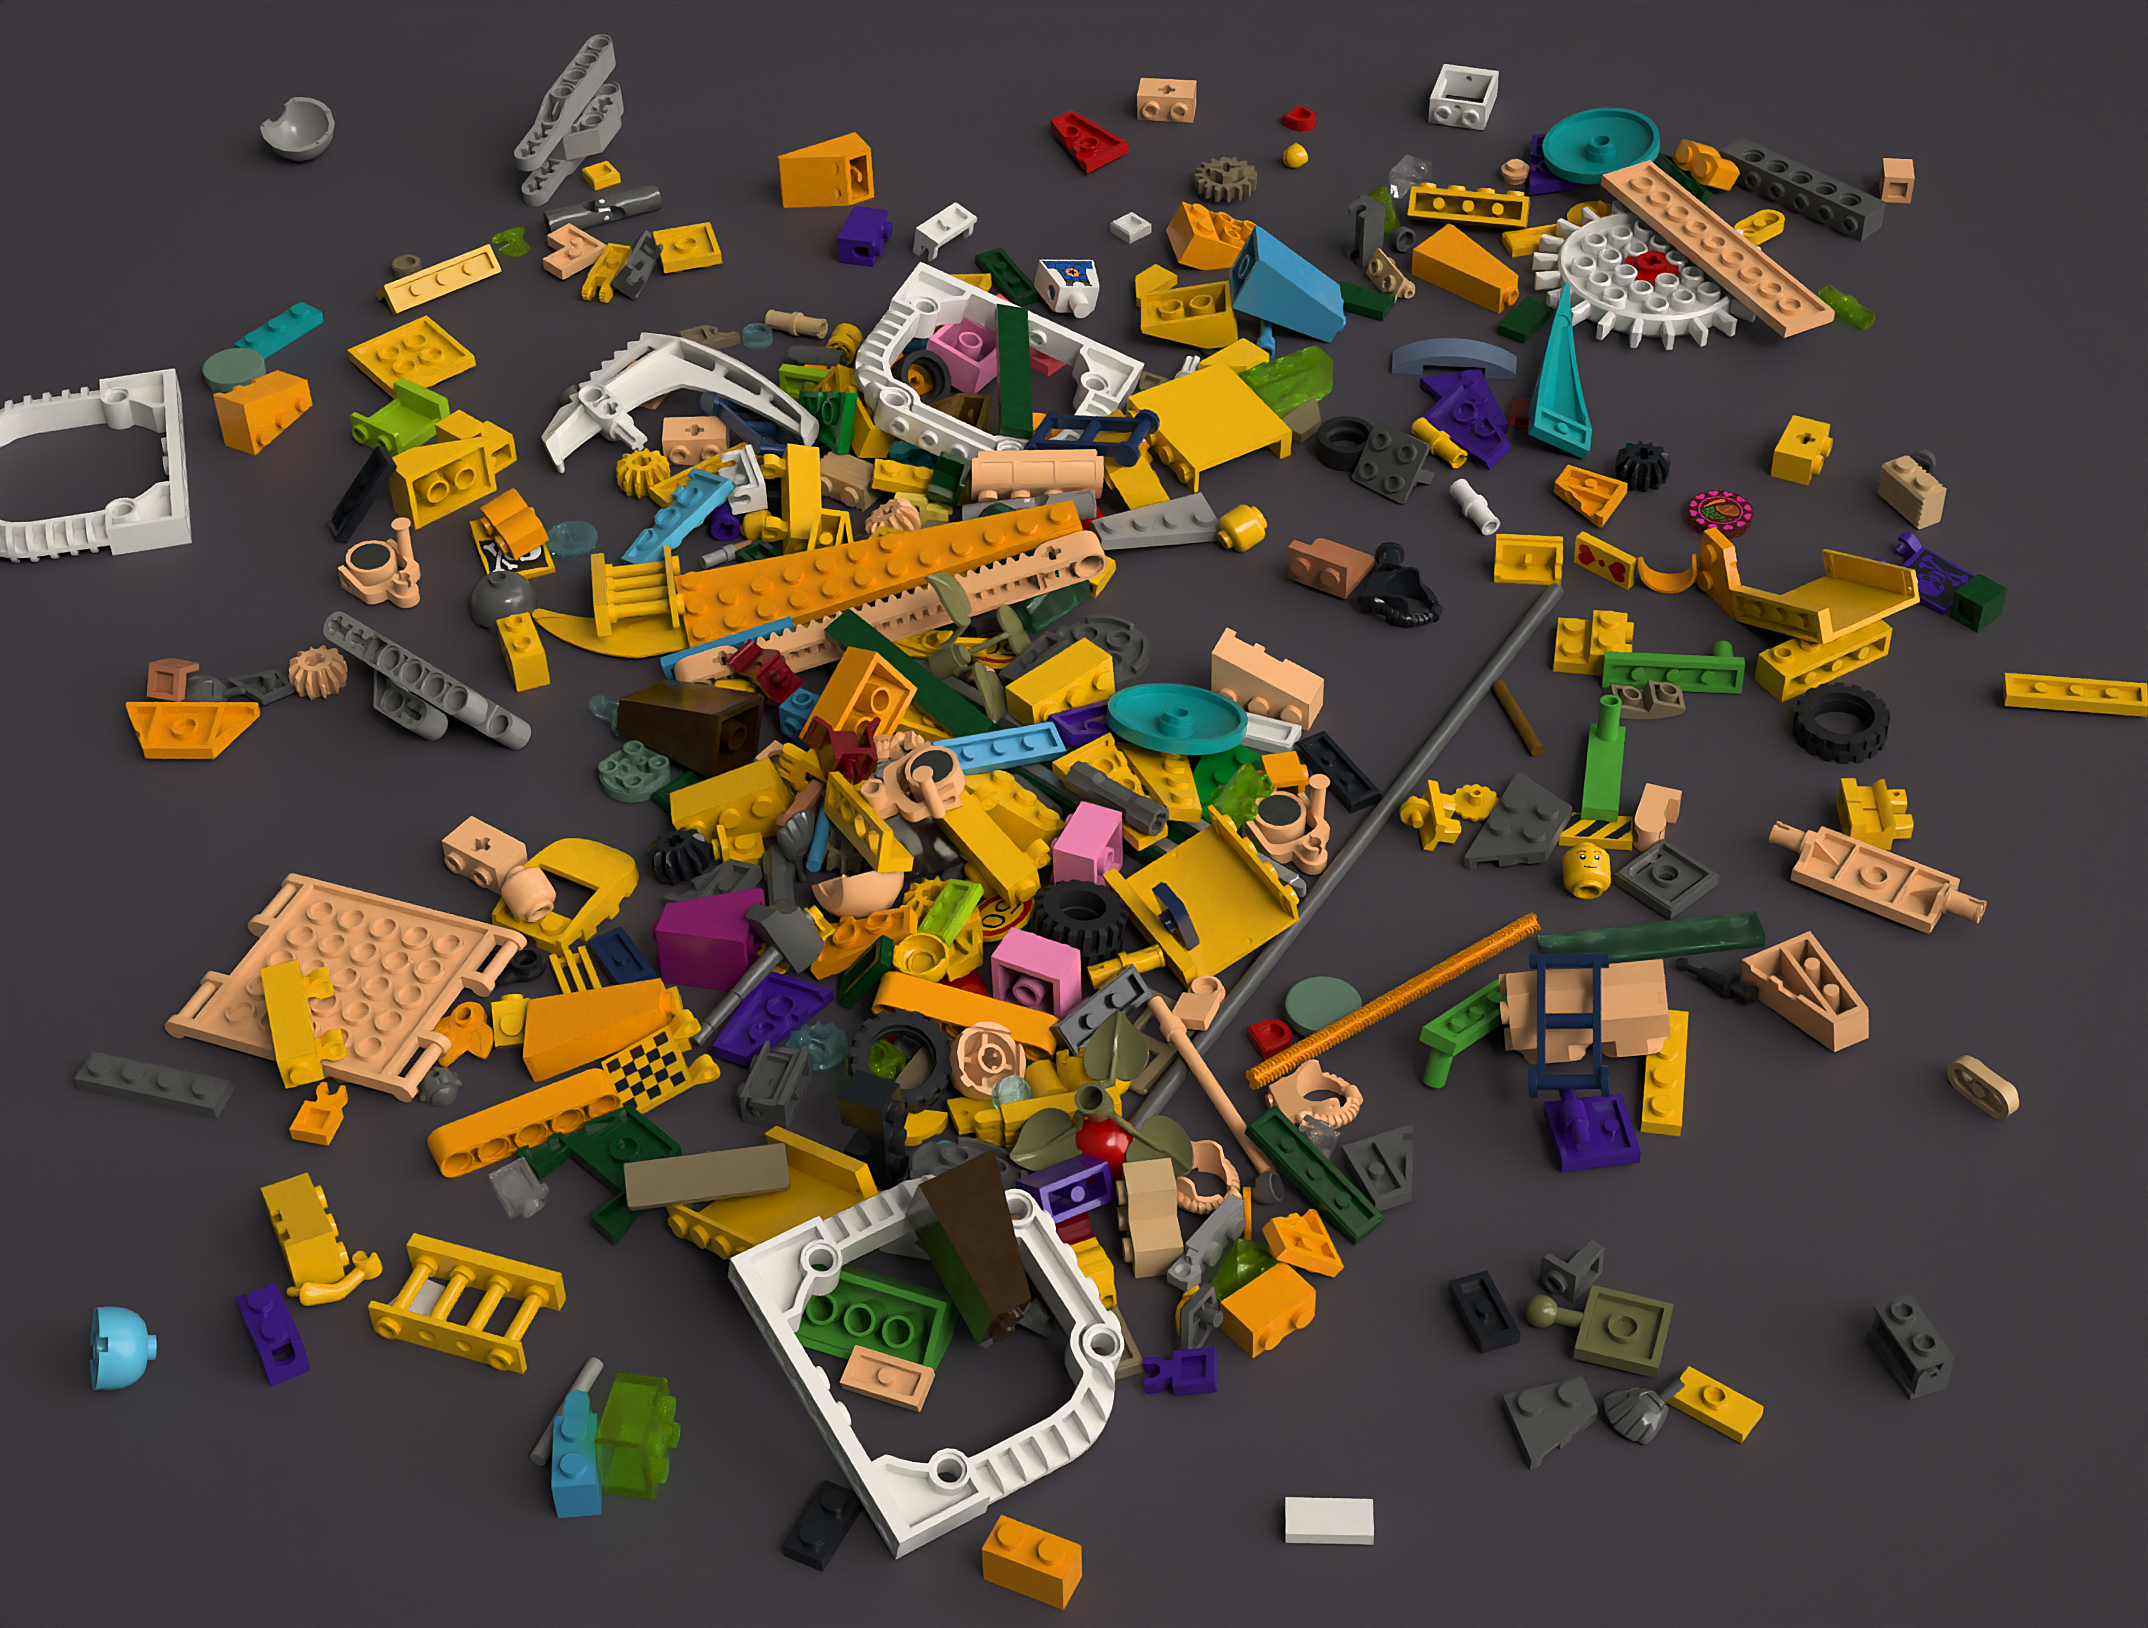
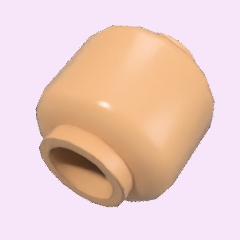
M518 866L506 874V881L502 885L500 893L516 919L536 922L553 910L556 893L540 868Z

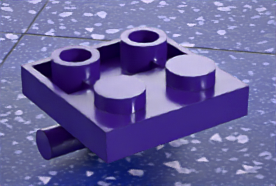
M1558 1090L1561 1100L1544 1102L1543 1113L1561 1172L1640 1163L1641 1151L1622 1093L1610 1094V1097L1592 1096L1577 1098L1575 1090Z

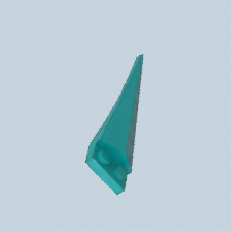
M1566 282L1561 288L1527 416L1530 418L1528 434L1584 459L1590 452L1592 427L1587 414L1577 368L1572 329L1570 285Z

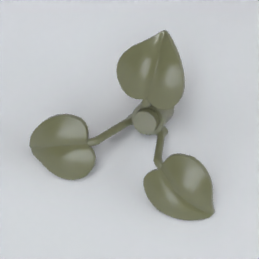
M943 572L930 574L924 580L931 584L949 617L959 626L947 641L940 644L942 649L929 656L930 668L940 680H944L952 675L957 677L963 673L972 672L987 717L995 724L1008 711L1004 687L993 671H987L985 665L976 662L972 666H967V663L971 661V655L1004 639H1008L1011 649L1017 656L1026 650L1032 642L1028 634L1023 631L1022 622L1016 612L1010 606L1002 605L997 609V619L1004 633L970 649H967L961 643L955 644L954 642L971 623V619L968 616L972 611L969 598L955 577Z
M1120 1010L1113 1012L1099 1025L1086 1046L1084 1068L1088 1076L1096 1081L1083 1084L1075 1094V1104L1078 1108L1074 1113L1076 1116L1075 1125L1073 1126L1071 1117L1065 1111L1056 1108L1042 1109L1032 1115L1023 1126L1017 1143L1009 1155L1021 1167L1038 1172L1081 1155L1082 1150L1077 1149L1075 1137L1076 1133L1082 1129L1084 1118L1093 1122H1102L1111 1118L1136 1138L1127 1148V1163L1171 1158L1175 1178L1187 1175L1192 1170L1194 1151L1191 1141L1185 1130L1175 1120L1166 1116L1153 1115L1146 1119L1141 1132H1139L1113 1110V1099L1105 1089L1113 1087L1116 1079L1124 1082L1134 1080L1143 1072L1149 1060V1048L1146 1040Z

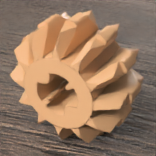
M903 497L897 498L895 501L891 499L886 504L880 505L877 510L871 512V516L865 521V530L868 533V538L879 525L902 531L918 530L922 527L920 524L921 518L919 517V512L914 505H911L909 500H904Z
M322 645L319 649H314L310 646L308 651H298L297 657L290 659L288 677L294 690L298 692L299 697L309 696L312 701L317 697L322 696L326 699L329 694H339V688L346 686L348 669L346 661L338 653L337 648L327 649L325 645Z

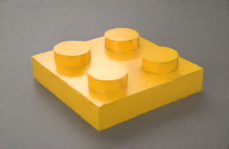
M710 222L652 232L655 247L659 244L663 245L659 259L664 273H679L688 269L708 268L713 265L722 264L721 251Z

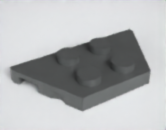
M1517 772L1465 855V869H1477V862L1499 860V867L1513 866L1518 863L1533 864L1546 862L1573 815L1572 806L1523 773Z

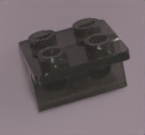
M905 792V796L914 802L910 793ZM899 812L898 816L884 820L894 831L893 835L914 857L912 871L904 872L903 883L962 863L959 849L934 822L932 816H928L918 822H910Z

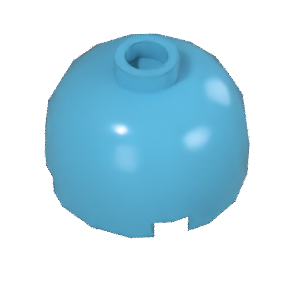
M114 1306L96 1307L93 1310L90 1333V1346H93V1359H90L92 1389L112 1391L126 1388L136 1383L144 1374L147 1360H155L157 1349L156 1335H148L146 1323L137 1313L127 1308Z

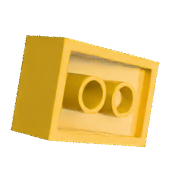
M1229 280L1142 293V333L1205 349H1223L1238 341L1237 309L1232 308Z
M485 436L414 447L392 457L397 468L388 481L394 510L400 517L408 518L411 521L410 526L415 530L497 490L489 441Z

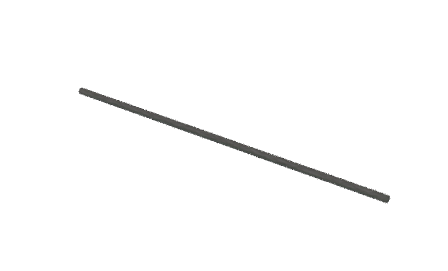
M1555 583L1549 585L1299 903L1297 910L1300 920L1270 940L1222 1001L1207 1031L1200 1030L1193 1038L1191 1043L1201 1058L1212 1047L1487 694L1492 684L1497 681L1561 599L1564 590L1560 585ZM1181 1055L1128 1121L1139 1132H1141V1128L1147 1118L1159 1115L1192 1072Z

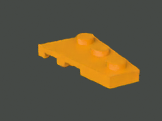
M911 906L875 911L865 919L856 920L853 915L842 916L838 923H831L836 931L826 939L824 949L811 964V972L817 980L843 972L882 935L894 940V948L906 936L917 933V914Z

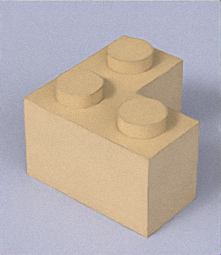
M1171 1158L1122 1163V1180L1116 1181V1195L1118 1205L1123 1206L1116 1207L1118 1230L1126 1231L1127 1238H1122L1125 1263L1132 1262L1135 1278L1167 1275V1271L1184 1252L1177 1217V1186Z

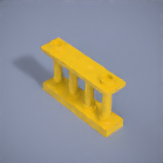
M663 545L664 561L612 567V564H605L604 553L591 554L593 606L598 637L612 635L611 623L617 622L619 618L671 612L673 627H680L679 614H685L683 594H676L674 576L681 575L678 555H671L670 545Z
M413 1233L406 1244L413 1272L392 1306L372 1300L368 1305L374 1332L387 1339L396 1338L489 1364L501 1371L510 1370L524 1374L527 1365L520 1340L539 1308L546 1307L560 1311L566 1301L562 1273ZM428 1277H437L449 1281L429 1316L408 1311ZM465 1287L487 1291L466 1327L445 1321ZM509 1297L524 1301L503 1337L483 1332L484 1327L502 1298Z

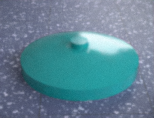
M1597 108L1582 111L1559 121L1547 132L1542 146L1544 162L1553 174L1562 179L1582 184H1601L1602 175L1648 160L1653 162L1660 150L1659 130L1650 118L1629 109Z
M1172 683L1140 684L1116 692L1108 701L1106 717L1109 727L1123 739L1151 750L1181 755H1206L1230 750L1243 742L1248 724L1246 712L1233 700L1203 688Z

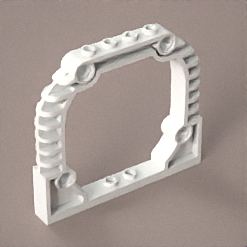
M920 262L892 298L889 310L868 335L856 356L854 366L856 384L858 389L864 394L866 404L875 412L873 417L874 424L879 429L937 456L941 452H947L971 461L972 458H978V451L1023 450L1029 440L1004 435L993 436L921 403L917 392L905 383L894 379L890 369L913 337L921 339L930 338L934 334L936 326L960 324L964 317L995 331V309L997 303L1015 307L1019 306ZM1028 311L1029 347L1074 367L1072 376L1078 384L1073 400V406L1077 410L1075 415L1105 417L1119 408L1122 410L1127 402V397L1132 395L1138 384L1144 363ZM1064 429L1055 438L1048 440L1078 441L1084 430Z
M175 368L100 379V390L89 391L88 387H81V393L70 394L69 389L62 390V396L51 397L50 392L43 393V399L33 400L32 396L28 395L24 396V402L13 404L12 399L5 401V408L0 409V447L17 438L48 431L107 423L109 427L117 430L138 425L157 433L166 432L167 437L161 438L164 452L162 458L165 474L169 475V481L156 483L149 490L134 499L119 498L113 500L106 506L105 510L33 522H6L0 520V557L10 558L12 563H20V558H30L32 562H39L40 556L50 555L52 559H59V553L70 552L72 556H78L79 550L90 549L92 553L99 552V547L109 545L112 555L192 543L182 398Z
M923 1175L921 1178L903 1181L897 1186L877 1193L876 1196L866 1201H861L845 1211H840L822 1221L820 1216L815 1217L730 1258L729 1280L895 1559L985 1513L987 1506L1072 1462L1097 1440L1108 1421L1114 1399V1373L1124 1350V1339L1121 1334L1120 1323L1116 1315L1111 1310L1107 1311L1099 1300V1292L1094 1281L1088 1276L1085 1277L1077 1266V1258L1068 1243L1063 1244L1055 1232V1223L1049 1212L1046 1210L1042 1211L1035 1199L1028 1192L1021 1189L1007 1190L1005 1195L1010 1213L1017 1214L1022 1218L1021 1220H1012L1023 1267L1069 1337L1065 1350V1366L1077 1388L1071 1400L1049 1418L969 1458L956 1449L947 1448L935 1453L929 1463L902 1460L887 1454L871 1462L849 1426L851 1425V1418L846 1407L841 1401L835 1402L830 1394V1384L824 1370L820 1366L814 1367L794 1334L799 1330L801 1317L811 1296H822L832 1292L839 1283L841 1267L914 1231L905 1213L918 1185L935 1177L934 1175ZM814 1264H823L827 1266L829 1270L823 1272L816 1271L811 1266ZM1101 1347L1105 1349L1109 1353V1355L1100 1356L1096 1354L1092 1350V1348ZM949 1472L957 1478V1481L952 1483L944 1482L938 1477V1474Z

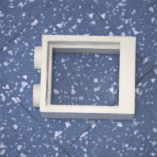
M1444 64L1430 97L1428 123L1484 130L1497 97L1499 71ZM1470 76L1472 80H1468L1466 77ZM1452 95L1474 99H1482L1483 102L1477 103L1470 101L1448 99L1446 98V96Z

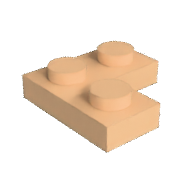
M569 223L547 235L548 245L557 251L543 258L544 269L564 280L595 264L607 245Z

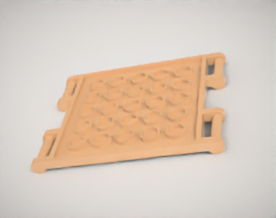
M290 873L282 881L280 891L261 914L254 915L247 925L250 932L260 937V939L230 975L214 971L207 972L200 981V988L177 1015H172L164 1026L166 1031L175 1038L181 1039L187 1036L277 1062L260 969L298 959L304 977L308 976L316 968L328 967L335 995L325 999L309 998L316 1038H319L328 1030L341 1029L348 1057L339 1061L321 1060L323 1074L393 1094L400 1101L408 1103L411 1102L418 1092V1084L438 1057L445 1056L451 1047L450 1040L445 1035L432 1031L464 987L472 989L478 996L488 997L495 988V980L515 953L527 945V940L521 933L515 930ZM495 945L502 946L483 973L476 972ZM418 1048H426L404 1078L398 1076Z

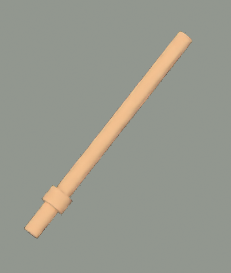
M1160 996L1152 998L1148 1006L1160 1022L1159 1029L1169 1043L1175 1045L1259 1174L1275 1171L1268 1157L1244 1134L1246 1124L1187 1037V1028L1178 1016H1173Z

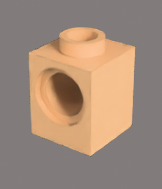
M1883 158L1879 178L1880 199L1882 201L1911 203L1915 180L1913 159Z

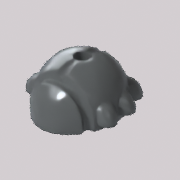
M433 1067L431 1070L429 1069L418 1084L416 1095H419L420 1102L431 1103L432 1106L437 1107L447 1106L456 1099L458 1088H461L463 1083L459 1080V1075L456 1072H451L449 1067Z

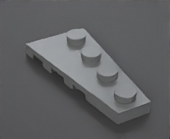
M1200 492L1091 520L1089 531L1096 534L1103 550L1214 542L1219 541L1217 533L1220 532L1218 519Z

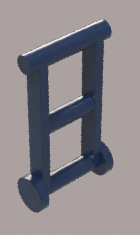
M705 391L700 398V411L702 415L707 417L716 415L748 445L752 446L754 454L757 456L774 454L778 457H783L788 443L804 445L785 427L727 399L718 398L717 394L713 391ZM734 412L747 413L750 419L756 421H743ZM760 435H772L781 444L767 443Z
M1148 409L1138 411L1134 418L1058 415L1055 411H1049L1023 450L1096 449L1097 456L1114 457L1120 465L1132 467L1140 458L1138 447L1146 435L1154 434L1160 426V419L1156 413ZM1052 429L1084 430L1078 441L1046 439ZM1099 431L1132 432L1127 441L1120 443L1093 442Z
M1609 953L1529 954L1530 969H1537V1066H1529L1528 1069L1529 1098H1538V1090L1601 1089L1602 1097H1610V1066L1602 1065L1601 968H1609ZM1546 969H1593V1013H1546ZM1546 1029H1593V1073L1546 1074Z

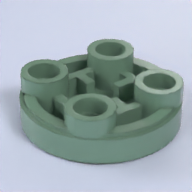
M231 348L217 352L209 357L203 364L202 372L205 383L211 388L213 395L219 392L226 394L233 391V387L237 385L247 386L252 384L253 379L265 375L266 366L264 358L259 352L248 348Z
M635 740L625 743L623 749L602 760L598 766L603 791L612 799L626 803H637L653 799L652 793L670 783L671 780L668 758L654 749L644 747L643 743Z
M1328 976L1310 977L1298 982L1289 990L1285 1000V1016L1289 1025L1306 1038L1349 1013L1356 1011V1009L1362 1007V1002L1356 989L1341 979Z

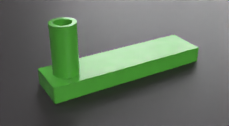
M1727 641L1716 642L1712 647V656L1604 651L1602 688H1609L1610 684L1632 686L1643 690L1647 681L1652 680L1681 686V691L1741 694L1745 660L1744 657H1734L1733 647Z
M1604 695L1601 697L1598 724L1590 723L1581 819L1617 822L1626 727L1619 726L1622 700L1615 695Z
M1498 979L1423 1026L1419 1040L1431 1046L1423 1075V1082L1433 1088L1444 1087L1453 1056L1502 1024L1500 1001L1507 1000V996L1501 997Z

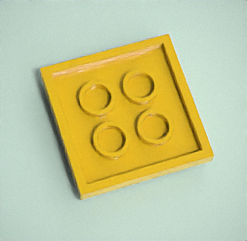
M427 315L347 350L349 360L394 400L396 399L393 383L402 377L427 388L476 366L474 355Z

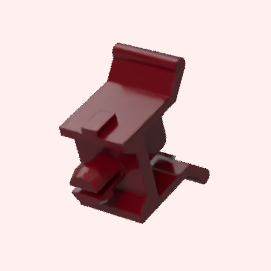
M748 639L726 661V664L739 675L751 676L766 694L763 709L767 713L775 705L780 706L804 683L781 658L779 650L763 649L752 639Z
M818 716L813 717L803 737V741L811 744L818 750L825 780H828L829 772L839 771L850 784L853 781V785H856L862 780H868L871 773L876 772L878 768V755L873 736L881 722L879 717H875L866 726L859 740L854 731H833L832 726Z

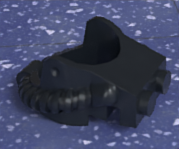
M1405 567L1396 571L1373 572L1370 579L1366 578L1364 584L1365 591H1361L1358 598V603L1361 604V611L1370 614L1372 606L1376 608V615L1385 616L1387 623L1397 627H1416L1430 622H1437L1443 611L1436 595L1428 586L1422 583L1420 572L1415 567ZM1407 598H1414L1424 602L1428 609L1423 608L1417 611H1410Z

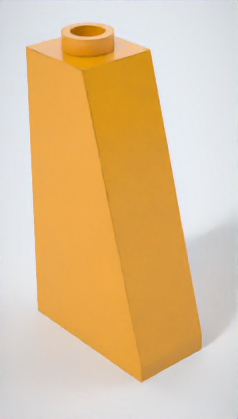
M1447 224L1413 249L1412 275L1497 314L1513 305L1518 298L1519 275L1454 225Z
M657 978L528 1000L522 1058L533 1081L540 1082L626 1049L667 1026L671 1022V1015L676 1014L674 995L672 992L667 993L662 979Z

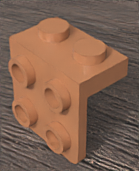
M1324 538L1316 539L1311 545L1293 540L1288 546V579L1344 599L1350 595L1374 566V557L1372 555Z

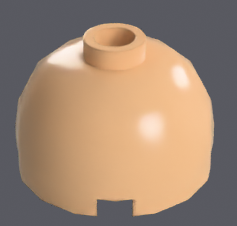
M992 1021L978 1022L960 1032L949 1046L951 1048L949 1060L952 1067L950 1081L954 1088L962 1095L976 1101L997 1100L1012 1092L1024 1079L1026 1069L1024 1049L1020 1042L1015 1044L1014 1040L1008 1035L1012 1033L1008 1028Z

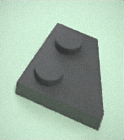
M729 859L715 867L713 871L691 881L692 889L679 896L670 892L663 899L666 905L668 903L753 889L763 878V873L759 865Z
M1412 1124L1342 1145L1341 1157L1364 1196L1379 1211L1405 1204L1412 1200L1414 1127Z
M1583 1376L1504 1394L1502 1397V1407L1530 1470L1538 1468L1542 1464V1458L1555 1447L1560 1450L1572 1440V1436L1575 1433L1584 1431L1597 1420L1598 1408Z

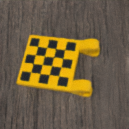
M682 1010L667 1026L601 1062L606 1075L621 1099L620 1108L630 1104L641 1114H644L694 1085L712 1082L719 1078V1067L713 1062L711 1056L707 1054L697 1058L688 1069L676 1041L677 1039L692 1037L701 1030L698 1020L693 1017L690 1010Z

